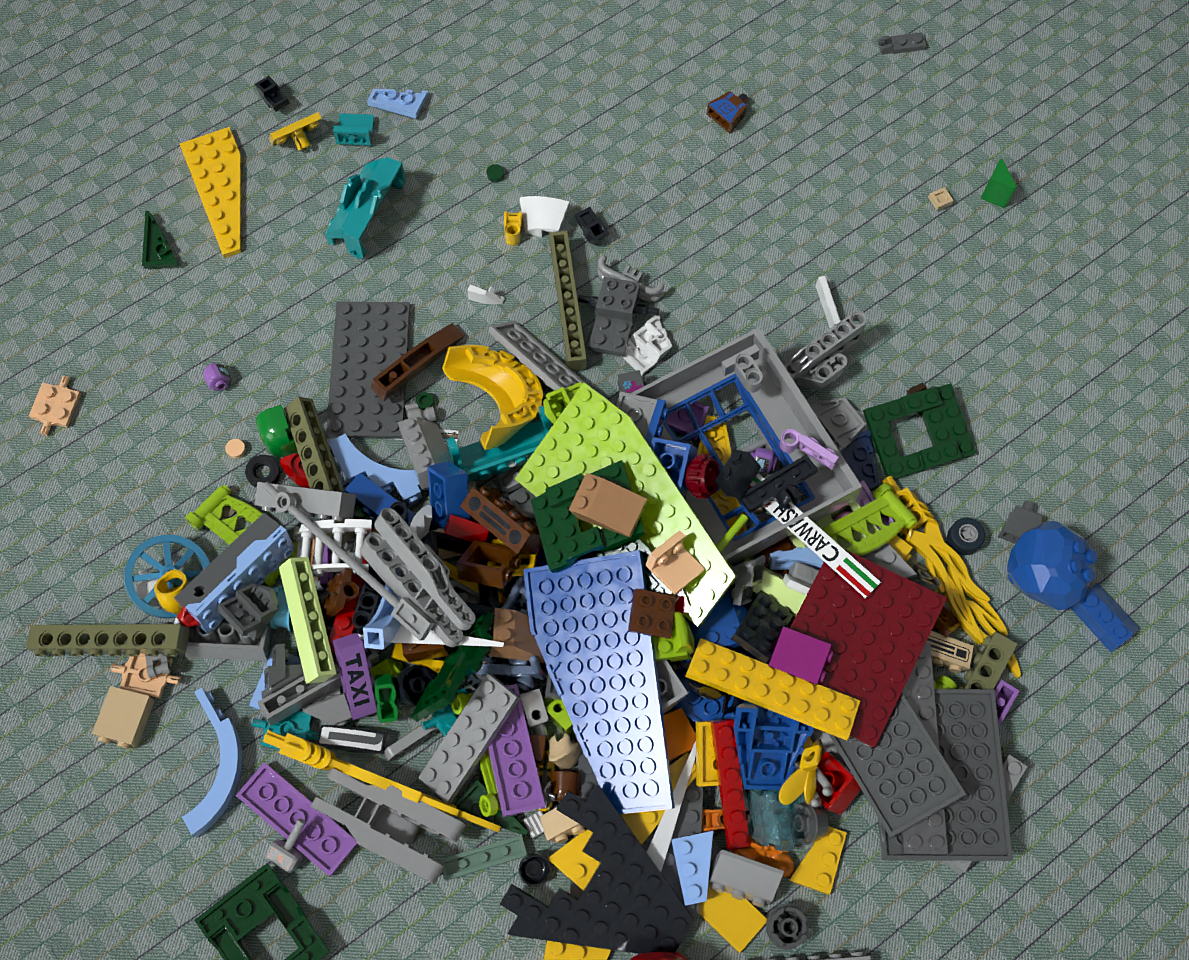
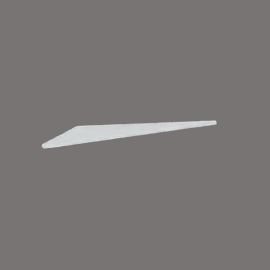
M403 625L400 626L397 634L391 641V643L446 645L433 630H430L425 640L419 641ZM358 634L361 640L364 639V635ZM463 636L458 645L503 647L504 643Z
M696 741L673 791L675 808L665 810L647 850V853L660 871L663 868L695 761Z

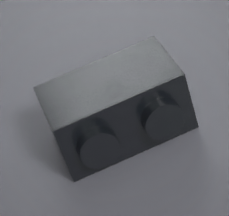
M734 450L714 482L726 496L741 499L761 466L750 452Z

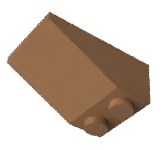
M586 473L569 511L580 520L631 538L648 499L606 479Z
M494 608L493 615L495 617L489 634L493 636L492 641L503 642L504 645L503 647L492 646L488 656L529 661L530 656L535 655L539 662L546 663L535 637L530 632L529 617L516 610Z

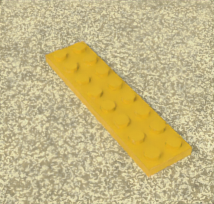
M701 638L685 676L846 741L849 738L860 700L819 684H812L772 668L768 664Z

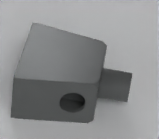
M1024 501L1022 508L1016 506L1010 512L998 534V538L1016 544L1025 531L1042 524V516L1033 512L1035 504L1030 501Z

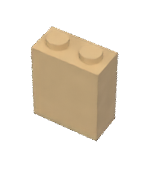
M110 686L92 734L98 737L97 741L105 744H110L113 741L118 743V747L129 749L130 746L138 748L155 700L144 694Z

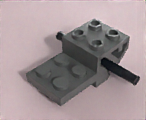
M604 277L599 297L579 295L578 302L596 307V319L588 350L624 357L636 314L659 316L660 308L638 304L640 283Z

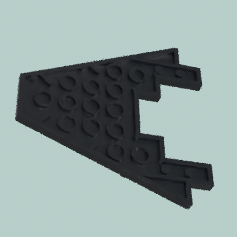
M595 785L587 800L567 790L556 810L593 832L582 852L600 863L579 898L559 888L549 906L511 883L500 902L501 906L518 915L508 934L511 936L637 954L650 952L675 953L694 922V918L600 785Z

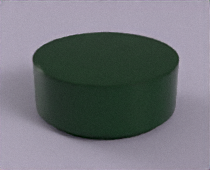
M493 164L487 168L486 174L489 181L500 182L504 178V170L500 165Z
M423 392L416 397V403L421 410L432 406L434 408L435 401L432 394Z

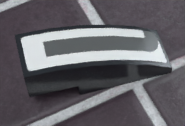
M321 725L317 745L327 749L344 750L346 752L384 754L388 734L359 728Z

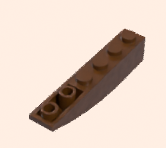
M453 323L442 328L413 347L373 378L371 390L384 402L448 351L449 347L454 346L463 339L465 335Z

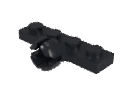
M804 455L746 490L739 500L750 514L770 501H776L782 509H791L790 501L796 506L801 500V492L796 486L818 473V468L807 455Z

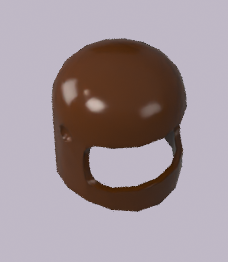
M570 769L551 771V793L556 795L557 802H561L567 790L579 796L580 772L578 773V771Z

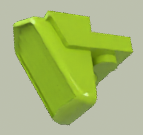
M581 382L565 389L561 387L546 394L547 399L543 401L544 412L553 424L582 385Z
M674 612L671 639L653 637L656 661L670 660L672 662L691 659L690 655L695 652L694 637L686 619L681 612Z

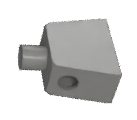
M540 689L521 694L520 698L527 727L533 726L535 735H547L544 722L549 721ZM533 711H538L539 719H533Z

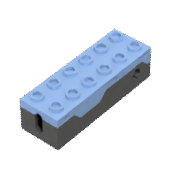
M263 513L174 597L181 608V611L177 614V619L186 627L199 626L207 634L216 629L224 619L217 610L218 604L235 597L237 590L251 583H254L256 586L261 585L264 579L271 572H274L285 558L292 555L295 547L287 530Z

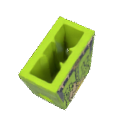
M544 697L543 702L550 721L563 735L568 733L571 741L575 739L576 734L572 728L574 726L563 701Z

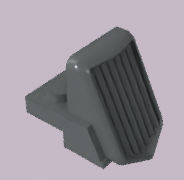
M764 555L731 567L737 575L733 582L735 587L732 588L731 592L734 605L741 606L752 601L754 586L762 583L765 563Z
M251 583L237 590L235 597L218 604L217 610L241 636L247 634L252 640H256L262 635L266 626L278 611L279 602L273 588L263 585L256 586L254 583Z
M276 644L272 648V666L264 669L265 690L262 691V699L304 675L302 664L285 665L289 660L288 649H285V644Z

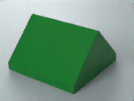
M1003 159L998 161L981 199L1006 208L1017 186Z

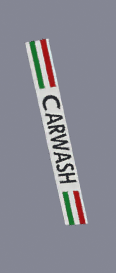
M758 473L748 489L763 481L764 478ZM770 501L763 506L782 524L803 514L791 502L789 504L792 508L787 510L782 509L776 501ZM808 517L787 527L864 598L881 583Z

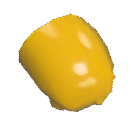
M176 569L166 572L154 585L155 595L160 605L166 612L178 614L181 611L174 597L189 584L185 574ZM172 578L183 580L182 585L170 589L167 582Z

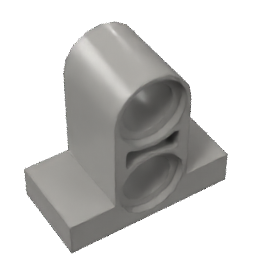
M755 344L721 362V371L724 376L735 372L744 388L753 393L760 390L763 379L762 372L755 363V360L759 359L760 353L757 345ZM746 363L748 366L741 367L739 364ZM754 378L757 379L758 382L752 383L749 381V379Z

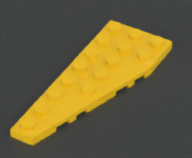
M230 127L179 144L224 259L241 253L242 157Z

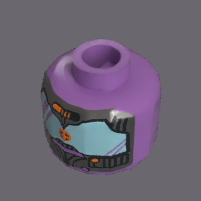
M211 363L203 372V378L211 390H224L231 382L230 374L223 364Z
M758 447L755 452H751V455L761 466L758 472L768 474L771 470L774 471L777 456H775L773 450Z

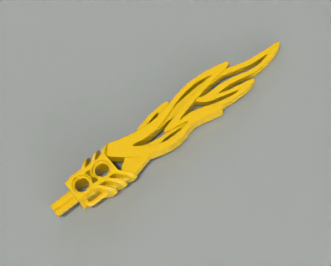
M892 476L882 480V484L888 483L893 488L892 492L905 502V506L917 518L918 524L913 529L909 530L903 527L899 533L901 536L904 533L905 542L925 559L929 575L932 578L938 577L941 581L938 587L939 593H944V596L947 597L948 607L953 616L961 623L962 629L978 645L983 643L987 635L978 627L972 615L973 613L980 625L990 635L996 631L987 620L1006 637L1008 635L1007 629L998 614L988 603L990 598L973 583L961 557L944 543L938 527L939 524L933 519L934 516L928 511V507L920 502L916 495L909 491L907 487L900 490ZM925 526L924 533L915 531L917 528ZM936 553H938L947 563V571ZM964 593L967 594L974 601L966 600ZM1013 653L1006 666L1016 678H1019L1021 676L1020 668Z
M267 730V733L264 735L263 742L280 748L279 753L317 769L330 770L334 768L384 790L391 785L401 790L402 797L416 803L422 801L450 816H458L498 833L501 826L456 809L457 806L337 759L335 753L327 748L289 733L285 737Z

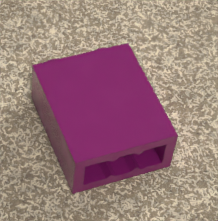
M783 626L768 666L817 685L818 682L823 683L827 672L823 668L826 662L830 664L834 652L830 650L831 644Z

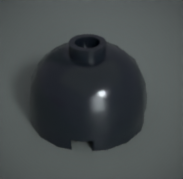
M410 665L400 670L394 680L396 697L407 706H416L427 684L434 679L433 674L427 667Z

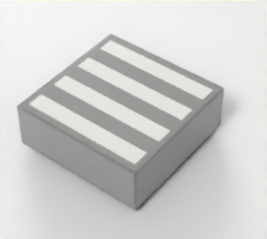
M537 811L522 820L532 840L544 833L540 816L543 815L542 811Z

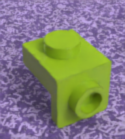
M386 659L369 669L374 680L376 675L391 673L395 680L396 675L404 667L399 659Z

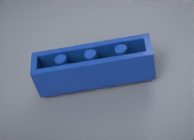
M359 473L345 488V493L356 494L355 504L362 508L361 511L366 516H372L375 519L378 518L384 508H390L391 504L397 502L395 498L362 473ZM408 509L409 521L407 525L410 527L416 514Z

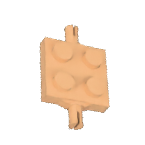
M62 376L59 385L41 384L29 414L30 419L43 423L40 431L41 435L48 436L51 426L68 428L81 394L79 391L67 388L71 379L68 376Z
M140 654L138 657L130 656L125 666L113 663L111 667V672L122 674L120 689L161 699L167 683L179 685V681H181L180 676H173L170 673L156 674V677L149 678L145 654ZM169 658L170 668L173 662L172 658ZM161 662L155 663V666L161 665Z

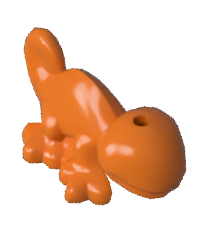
M752 834L749 835L751 847L731 850V853L783 870L782 877L784 878L789 877L794 871L793 860L787 854L790 848L784 847L785 840L776 837L765 838Z

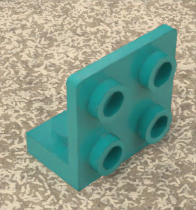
M341 113L338 126H334L333 129L336 144L371 146L374 115Z

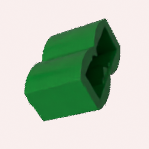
M391 673L376 675L374 683L378 719L381 723L394 722L398 717L394 677Z

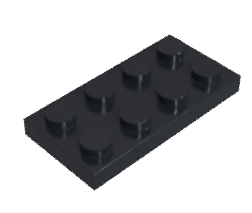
M761 590L731 639L766 664L775 650L783 626H788L793 613Z

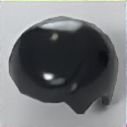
M534 852L523 857L518 868L521 880L529 886H539L546 882L552 871L547 857L541 853Z

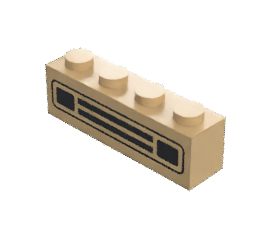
M931 631L926 643H930L933 666H944L954 673H961L964 670L970 669L973 645Z

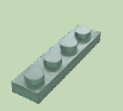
M521 834L439 860L440 863L445 864L442 870L444 880L449 881L523 858L527 855Z

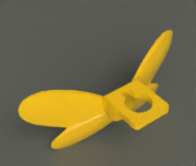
M808 736L803 746L804 751L799 769L788 777L780 789L779 801L783 805L792 803L803 792L807 804H810L811 800L814 799L816 769L823 753V747L819 740H815L812 743L811 738Z

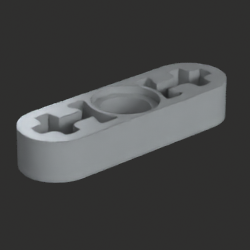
M421 725L389 746L384 751V755L391 762L435 734L439 729L434 726L424 731Z

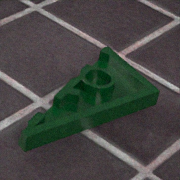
M145 211L142 253L143 268L179 267L153 215L149 211Z
M479 779L453 804L457 806L456 809L499 825L501 828L525 836L529 833L527 828L514 815L503 818L502 811H497L495 815L485 817L481 813L479 800L482 795H486L488 792L486 786Z

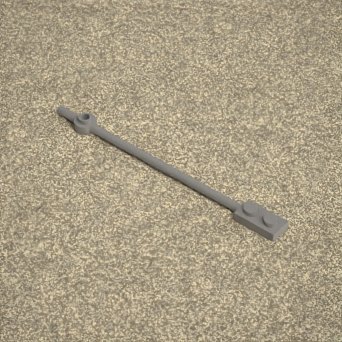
M269 482L263 484L262 487L275 498L274 505L279 512H290L395 608L391 614L419 641L425 640L435 624L407 597H403L399 601L295 506L293 494L279 492Z

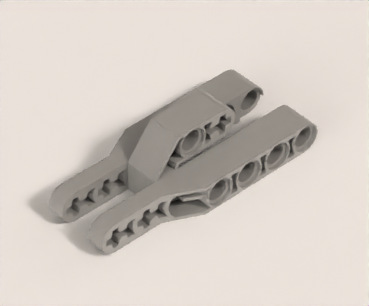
M853 312L802 348L784 364V367L798 388L804 386L821 390L844 373L847 365L846 355L858 347L867 322V316L864 312ZM853 321H859L861 324H855ZM824 373L827 377H821L819 374Z
M384 508L374 524L379 533L371 532L367 535L360 547L361 555L399 600L407 597L435 623L432 629L444 644L449 647L457 646L463 639L462 630H468L475 622L474 613L452 588L449 581L450 570L431 547L424 544L394 509Z
M332 768L327 779L363 797L364 799L355 816H352L315 797L310 807L345 825L361 847L435 885L445 864L438 862L425 853L423 854L415 850L410 845L420 827L456 845L465 824L422 801L416 803L402 797V791L391 785L386 790L374 785H365Z

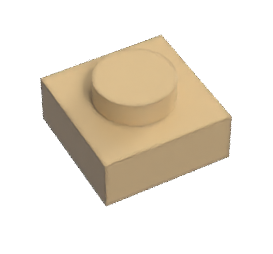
M945 187L930 193L928 196L937 211L952 205L954 201Z

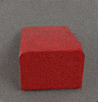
M451 514L444 533L470 542L474 540L485 542L489 531L476 520Z

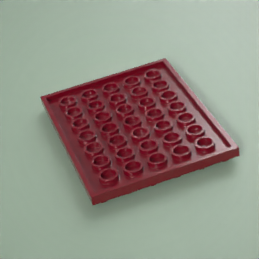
M844 549L881 583L864 598L827 563L823 562L790 629L831 644L830 650L834 653L830 664L826 662L823 670L827 671L823 683L818 682V684L860 700L849 736L875 748L947 597Z

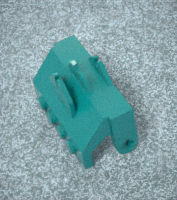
M385 157V159L380 158L365 164L359 175L355 174L347 179L349 183L344 184L337 214L330 220L329 227L325 233L327 243L331 245L335 244L334 238H343L348 253L358 259H362L366 254L361 237L390 186L402 189L406 183L402 162L389 157Z
M544 405L538 407L541 420L527 424L506 443L496 448L485 450L481 441L458 448L454 437L447 438L448 452L453 464L467 473L469 482L479 478H488L491 474L492 476H498L516 466L526 464L552 427V422L545 415Z

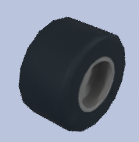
M966 517L954 522L948 530L946 538L948 545L957 554L971 555L981 547L986 535L983 526L978 521Z

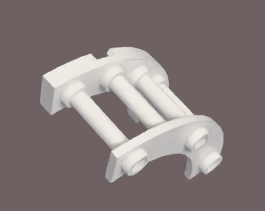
M334 519L313 521L326 535L327 533H333L334 542L340 547L342 545V534L345 532H355L357 534L355 561L368 572L369 564H363L360 547L364 542L365 534L372 532V520L345 519V523H335ZM301 524L300 529L295 527L293 539H296V542H298L297 558H309L311 540L316 537L303 524ZM316 537L314 565H310L314 576H323V573L340 572L345 568L353 570L346 563H340V558L334 552L332 553V564H322L324 543Z

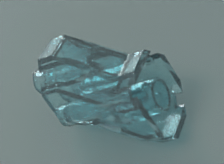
M750 789L748 801L754 827L752 838L767 847L769 843L774 844V849L779 851H793L797 836L790 804L783 805L779 801L780 790Z

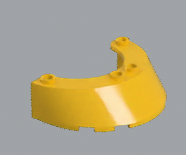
M462 345L448 348L442 367L447 378L481 388L495 400L499 407V422L497 425L491 426L490 430L484 432L480 438L485 450L493 449L506 443L539 413L538 407L542 406L543 398L541 384L536 375L532 373V370L525 364L521 365L514 360L513 355L500 350V353L489 350V346Z

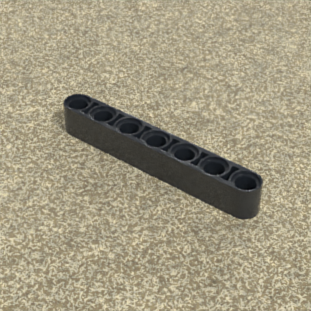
M398 501L391 504V509H394L396 512H403L400 516L408 524L409 514L406 504ZM370 565L368 573L385 587L386 583ZM366 581L364 582L352 619L355 630L360 635H364L363 627L366 625L359 626V622L366 620L368 624L376 614L382 600V596L371 588ZM367 602H374L370 607L364 606Z

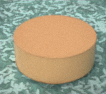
M232 439L226 444L225 450L229 457L238 459L245 454L246 447L240 439Z

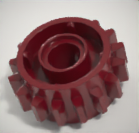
M709 454L696 455V458L689 462L686 470L687 488L698 499L710 498V495H713L718 489V485L714 481L720 473L719 466Z

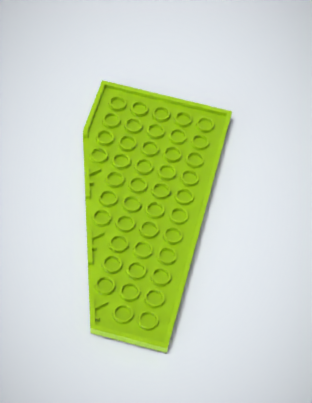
M584 382L518 473L515 480L538 497L546 493V488L580 473L585 476L586 473H593L622 460L625 464L633 492L648 499L641 514L646 534L640 536V538L654 551L680 530L685 535L683 547L704 567V571L683 588L692 611L683 613V615L700 627L737 578V575L723 554L720 553L703 524L669 476L660 459L635 425L632 417ZM579 519L582 532L597 526ZM645 576V578H646V585H647L648 587H650V586L652 585V583H651L650 580Z

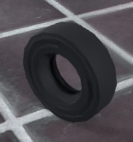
M261 454L255 456L246 465V479L256 488L257 482L276 484L280 478V466L269 455ZM262 465L270 468V473L265 478L256 476L257 468Z

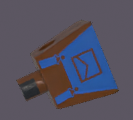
M727 92L708 103L706 114L730 134L746 115L748 97L744 93L737 97L732 92Z

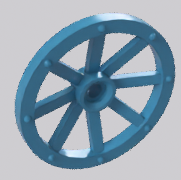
M160 535L150 538L140 544L127 561L124 583L128 596L140 610L151 616L165 619L177 618V614L148 605L155 596L154 588L142 600L135 591L133 582L156 580L173 569L179 570L193 554L198 557L204 570L210 564L208 557L197 544L181 536ZM163 543L165 566L161 565L144 551L154 545ZM170 543L179 544L189 549L175 565H172ZM138 557L159 571V573L132 576L133 567ZM202 571L182 572L186 578L198 576ZM172 578L167 582L169 589L173 588L174 584L178 587L183 583L179 578Z

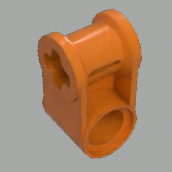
M722 809L702 810L701 833L725 831V827L720 821V817L723 815Z

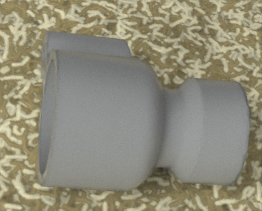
M417 403L405 405L408 419L418 417L430 422L436 421L433 406L421 410Z

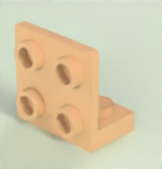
M680 530L651 552L646 562L648 569L673 594H677L704 571V567L683 547L685 535Z

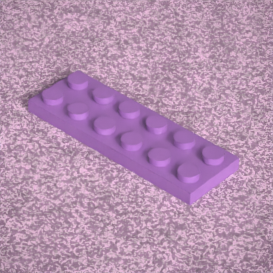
M517 684L506 686L520 697ZM520 699L488 747L503 818L545 808Z
M265 762L235 795L286 840L290 836L299 818L305 820L306 823L294 846L329 877L336 872L358 845L356 840L330 817L311 808L312 802Z

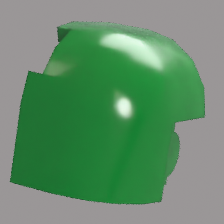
M282 405L269 408L257 415L255 423L260 438L269 453L277 457L298 453Z

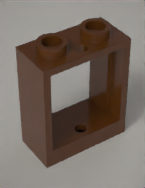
M474 540L457 562L458 579L503 589L508 581H511L514 572L520 568L521 558H519V554H516L509 547ZM486 560L501 563L502 565L500 568L480 565L479 562Z

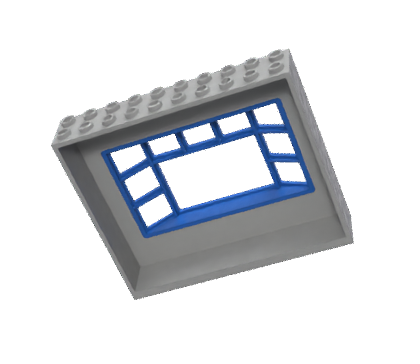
M759 327L630 393L651 399L665 400L666 407L669 409L668 416L685 408L695 430L676 439L667 421L663 420L661 425L663 426V432L660 439L685 443L698 436L710 457H713L718 463L720 471L724 465L704 433L745 411H749L783 467L807 455L818 468V473L796 486L807 498L796 505L803 514L785 524H782L774 516L761 522L754 512L751 514L748 512L738 498L736 499L741 506L722 515L711 495L710 498L698 499L688 490L686 501L703 524L715 545L719 543L730 529L726 521L742 512H745L756 525L738 536L735 535L721 552L731 567L792 535L793 533L787 528L788 526L805 517L816 522L857 500L862 488L861 484ZM756 344L760 353L759 359L755 360V363L762 372L763 379L760 390L753 393L744 388L735 372L724 376L721 371V362ZM746 363L739 364L741 367L748 366ZM749 379L752 383L758 382L757 379ZM734 382L744 405L726 414L715 391ZM709 395L719 418L704 426H700L690 405ZM787 429H794L803 436L816 439L819 445L825 449L833 450L836 456L839 457L836 466L831 470L798 448L792 453L784 452L780 448L782 433ZM787 438L785 442L792 444L794 440Z

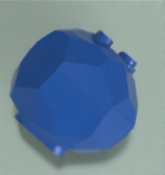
M1048 521L1025 531L1010 552L1007 564L1008 579L1026 597L1058 611L1066 610L1084 599L1089 583L1095 577L1093 565L1097 561V553L1083 536L1060 522Z

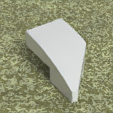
M470 284L467 290L468 299L475 302L503 304L505 300L503 296L494 293L495 289L493 287L486 291Z

